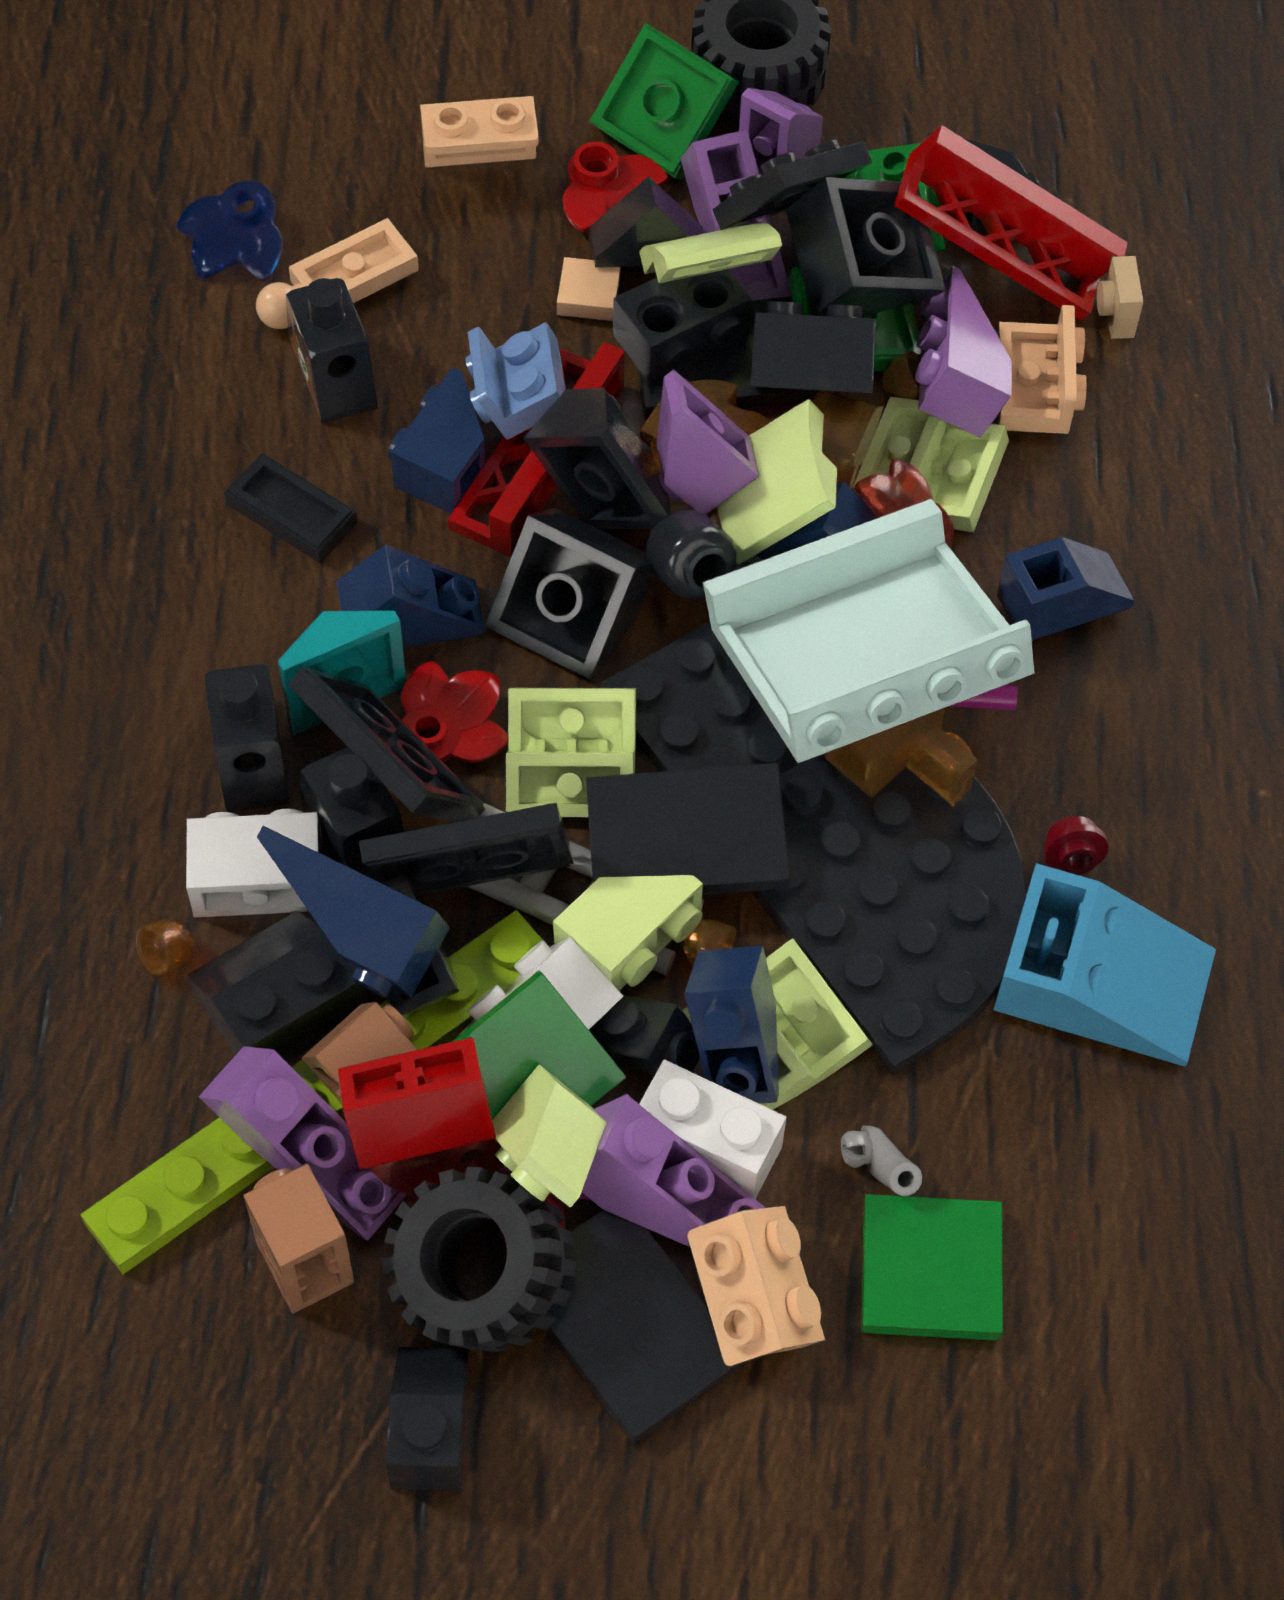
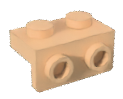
M533 96L420 105L425 168L536 159L538 129Z
M1062 305L1058 324L999 322L997 335L1012 360L1011 397L998 413V425L1006 426L1007 431L1069 434L1074 410H1084L1087 388L1086 375L1076 374V363H1082L1085 329L1075 327L1074 306Z
M785 1206L740 1211L691 1229L688 1232V1241L723 1361L726 1365H737L767 1354L803 1348L825 1340L820 1324V1303L814 1291L809 1287L800 1258V1237L796 1227L788 1218Z

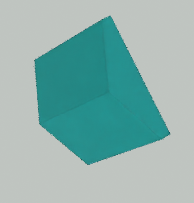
M323 611L278 660L288 724L294 735L324 723L288 686V683L301 667L305 669L311 668L367 684L379 698L403 688L406 682L401 624L395 611Z

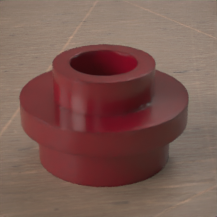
M1073 816L1056 822L1049 829L1043 852L1049 867L1081 875L1091 871L1105 859L1108 854L1109 845L1105 833L1096 827L1092 820L1086 817Z

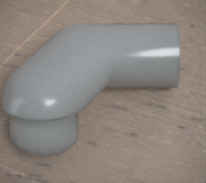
M863 1125L861 1131H847L842 1136L841 1152L844 1162L848 1166L855 1168L867 1164L870 1173L878 1181L901 1196L912 1195L920 1188L922 1184L921 1170L898 1150L880 1128Z

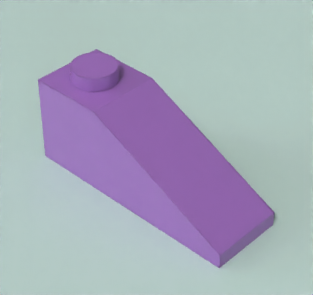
M747 129L693 142L681 157L695 214L704 234L720 230L712 209L732 196L729 187L747 177L759 174ZM771 216L739 226L765 222L773 227ZM780 250L772 260L729 269L751 297V301L791 296Z

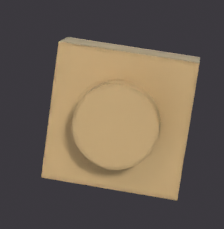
M1112 257L1107 281H1099L1098 313L1100 316L1108 317L1111 339L1134 338L1143 306L1136 257Z

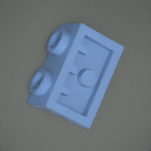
M545 322L530 331H523L513 335L505 344L495 349L480 327H476L468 332L470 355L466 356L465 361L475 385V389L470 392L472 404L482 421L486 424L493 421L506 440L533 427L566 390L557 337Z

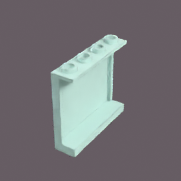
M932 499L703 582L712 631L798 763L1035 674L1030 624L1026 619L1012 625L1007 623L946 544L942 511Z

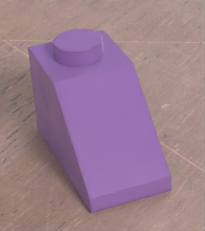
M747 88L741 95L739 131L746 129L748 131L759 174H764L761 165L777 156L794 152L797 160L806 157L805 153L808 150L820 145L823 116L813 112L806 105L796 103L773 91Z
M675 370L664 376L656 443L661 472L658 474L659 481L665 492L674 501H685L695 511L707 514L759 477L751 437Z

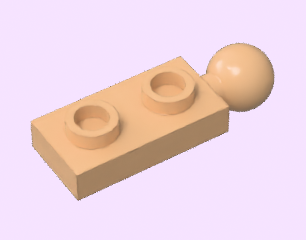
M386 218L289 266L290 281L293 286L282 282H275L265 286L257 296V314L260 320L271 328H288L286 294L291 290L308 286L314 280L321 278H340L345 281L351 299L355 303L419 271L418 256L391 221Z

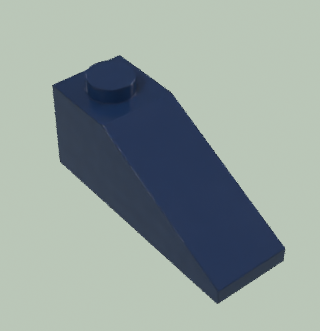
M263 825L257 835L258 840L336 951L355 970L351 979L365 989L387 998L391 988L412 998L450 928L439 913Z

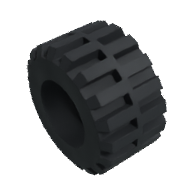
M705 0V2L698 3L695 9V18L692 19L691 51L739 81L723 109L724 112L728 113L729 120L740 122L741 95L747 88L777 92L796 103L804 105H814L820 98V90L824 89L826 83L831 38V25L828 24L829 15L825 7H818L819 0Z
M467 1167L466 1174L455 1169L439 1173L440 1185L425 1180L414 1189L419 1200L415 1204L403 1201L395 1212L397 1216L403 1219L398 1231L388 1228L384 1242L394 1245L393 1257L383 1258V1274L396 1277L397 1283L388 1287L387 1290L393 1303L407 1306L401 1316L410 1326L424 1329L422 1335L432 1340L479 1351V1349L490 1352L507 1351V1343L522 1346L534 1340L531 1332L533 1327L547 1330L556 1320L549 1312L553 1303L563 1306L567 1303L571 1292L561 1288L564 1276L575 1277L576 1261L565 1258L564 1251L575 1247L572 1232L559 1227V1224L566 1218L558 1206L545 1202V1200L542 1202L512 1177L479 1167ZM494 1220L505 1237L507 1246L506 1265L501 1278L488 1293L469 1301L462 1294L456 1282L454 1273L456 1252L468 1232L484 1222Z

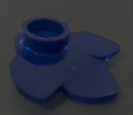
M241 181L230 186L222 195L204 196L195 200L183 211L176 225L178 231L195 238L192 244L191 255L196 273L201 279L211 277L240 260L253 276L261 281H266L276 268L282 253L283 239L278 229L272 223L276 213L274 198L264 185L255 181ZM248 201L255 202L253 208L248 212L237 211L241 204Z

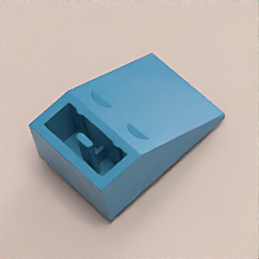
M1036 863L994 1011L1186 1067L1216 949L1100 881Z

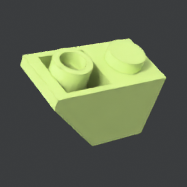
M693 875L599 877L553 921L554 943L556 944L571 937L619 991L627 983L631 987L636 986L654 968L657 962L656 955L672 939L677 943L686 939L701 921L703 916L701 912L703 883Z
M539 1064L493 1119L495 1139L501 1145L495 1156L512 1171L511 1176L536 1198L543 1202L550 1193H553L571 1208L581 1195L607 1122L587 1102Z

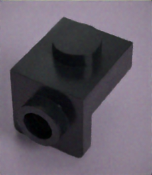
M623 995L602 1017L593 1033L595 1039L618 1067L649 1072L653 1078L663 1060L669 1061L690 1072L699 1060L692 1023L678 1004Z

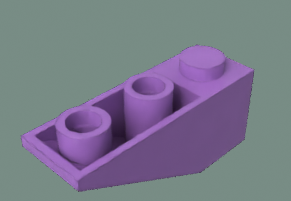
M952 266L943 279L945 291L937 296L923 299L919 307V314L924 317L923 327L917 340V347L922 349L921 361L915 374V381L920 383L918 409L981 438L1011 397L1012 360L962 271Z
M243 1046L199 1096L248 1146L278 1170L288 1168L293 1171L308 1164L336 1218L363 1240L368 1241L411 1190L388 1164L359 1169L347 1123L275 1050Z
M626 1094L594 1109L607 1124L582 1193L603 1210L690 1247L687 1235L691 1229L740 1211L765 1208L629 1095Z

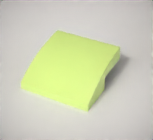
M758 222L647 245L639 253L644 273L656 272L658 283L772 260L782 247L780 234L771 225L765 222Z
M890 397L853 485L854 492L860 498L892 512L932 499L942 511L944 527L974 532L1009 442L1006 426L990 424L983 436L979 438L918 409L919 400Z
M809 399L749 435L759 477L717 506L721 527L732 538L737 551L736 563L738 565L836 507L837 467L822 453L824 414Z
M509 688L506 812L557 803L561 817H589L586 777L635 774L636 688Z
M793 938L766 958L776 1001L779 1096L777 1102L761 1103L760 1105L771 1110L815 1086L873 1045ZM687 1007L683 1010V1012L691 1022L689 1010Z

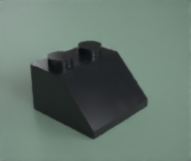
M825 177L786 209L812 316H827V306L832 304L863 306V317L934 297L945 291L930 228L894 206L901 182ZM918 186L916 195L921 197L920 189Z
M768 301L767 313H755L751 387L873 393L876 319L863 318V306L828 304L827 316L803 315L804 303Z
M605 388L566 389L526 434L524 440L583 522L597 529H653L662 518L671 514L669 495L665 492L659 481L658 474L661 470L653 460L654 456L651 449L637 437L622 415L621 405L612 395L607 393Z
M557 508L528 515L485 627L591 680L596 677L639 614L654 574L651 572V563L646 559V552Z
M297 911L184 976L186 984L234 1055L243 1046L272 1049L287 1062L321 1041L358 1006L364 1004L362 986L351 979L354 970L336 951L322 929Z

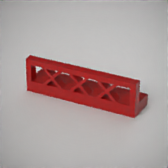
M943 125L909 154L894 205L1061 309L1062 305L1074 306L1075 318L1079 321H1082L1091 314L1099 279L1109 272L1112 257L1125 256L1128 244L1122 238ZM919 182L924 183L935 191L941 206L935 207L916 195ZM965 212H970L981 219L988 234L987 236H982L971 229L964 214ZM1011 241H1017L1027 248L1034 262L1033 265H1028L1018 258ZM1062 269L1080 281L1077 294L1064 287L1057 270Z
M603 342L591 361L564 349L561 350L560 357L563 375L565 376L568 372L580 377L573 389L605 388L607 393L615 399L624 387L625 350ZM530 428L508 440L503 436L448 518L449 530L510 558L513 555L527 516L542 512L558 488L527 442L525 441V443L520 444L530 431ZM525 459L511 482L505 484L501 471L506 463ZM495 481L496 486H495V487H491V485H492L493 482ZM497 502L489 513V526L470 518L478 506Z

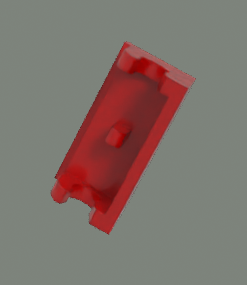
M474 1037L338 1068L343 1113L360 1170L496 1138Z

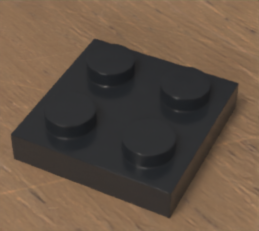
M835 139L808 150L805 153L806 157L797 160L794 152H788L761 165L763 175H753L729 187L732 196L712 209L720 230L786 212L789 206L825 177L850 178L873 163L864 141L840 147Z

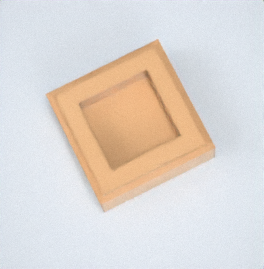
M564 257L557 298V315L613 321V298L618 296L621 267H595L594 260Z

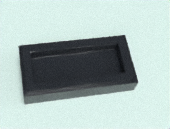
M263 453L224 492L226 505L319 563L331 553L358 523L357 513L354 509Z

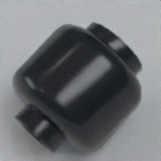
M691 509L675 511L662 518L652 529L646 543V559L651 563V572L677 596L686 599H705L703 582L733 572L736 567L737 551L732 538L707 515Z

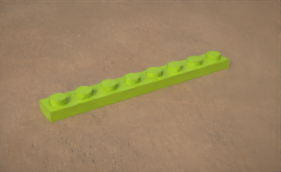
M517 910L449 957L459 992L405 1018L414 1031V1035L409 1041L417 1050L452 1042L474 1020L467 1011L484 993L496 984L504 991L521 975L514 968V965L530 949L541 942L542 938ZM389 1000L385 1001L379 1006L383 1008L387 1004L390 1005ZM302 1059L293 1065L292 1068L342 1119L345 1118L342 1104ZM219 1117L80 1215L85 1226L121 1274L124 1275L272 1170L274 1166L248 1146Z

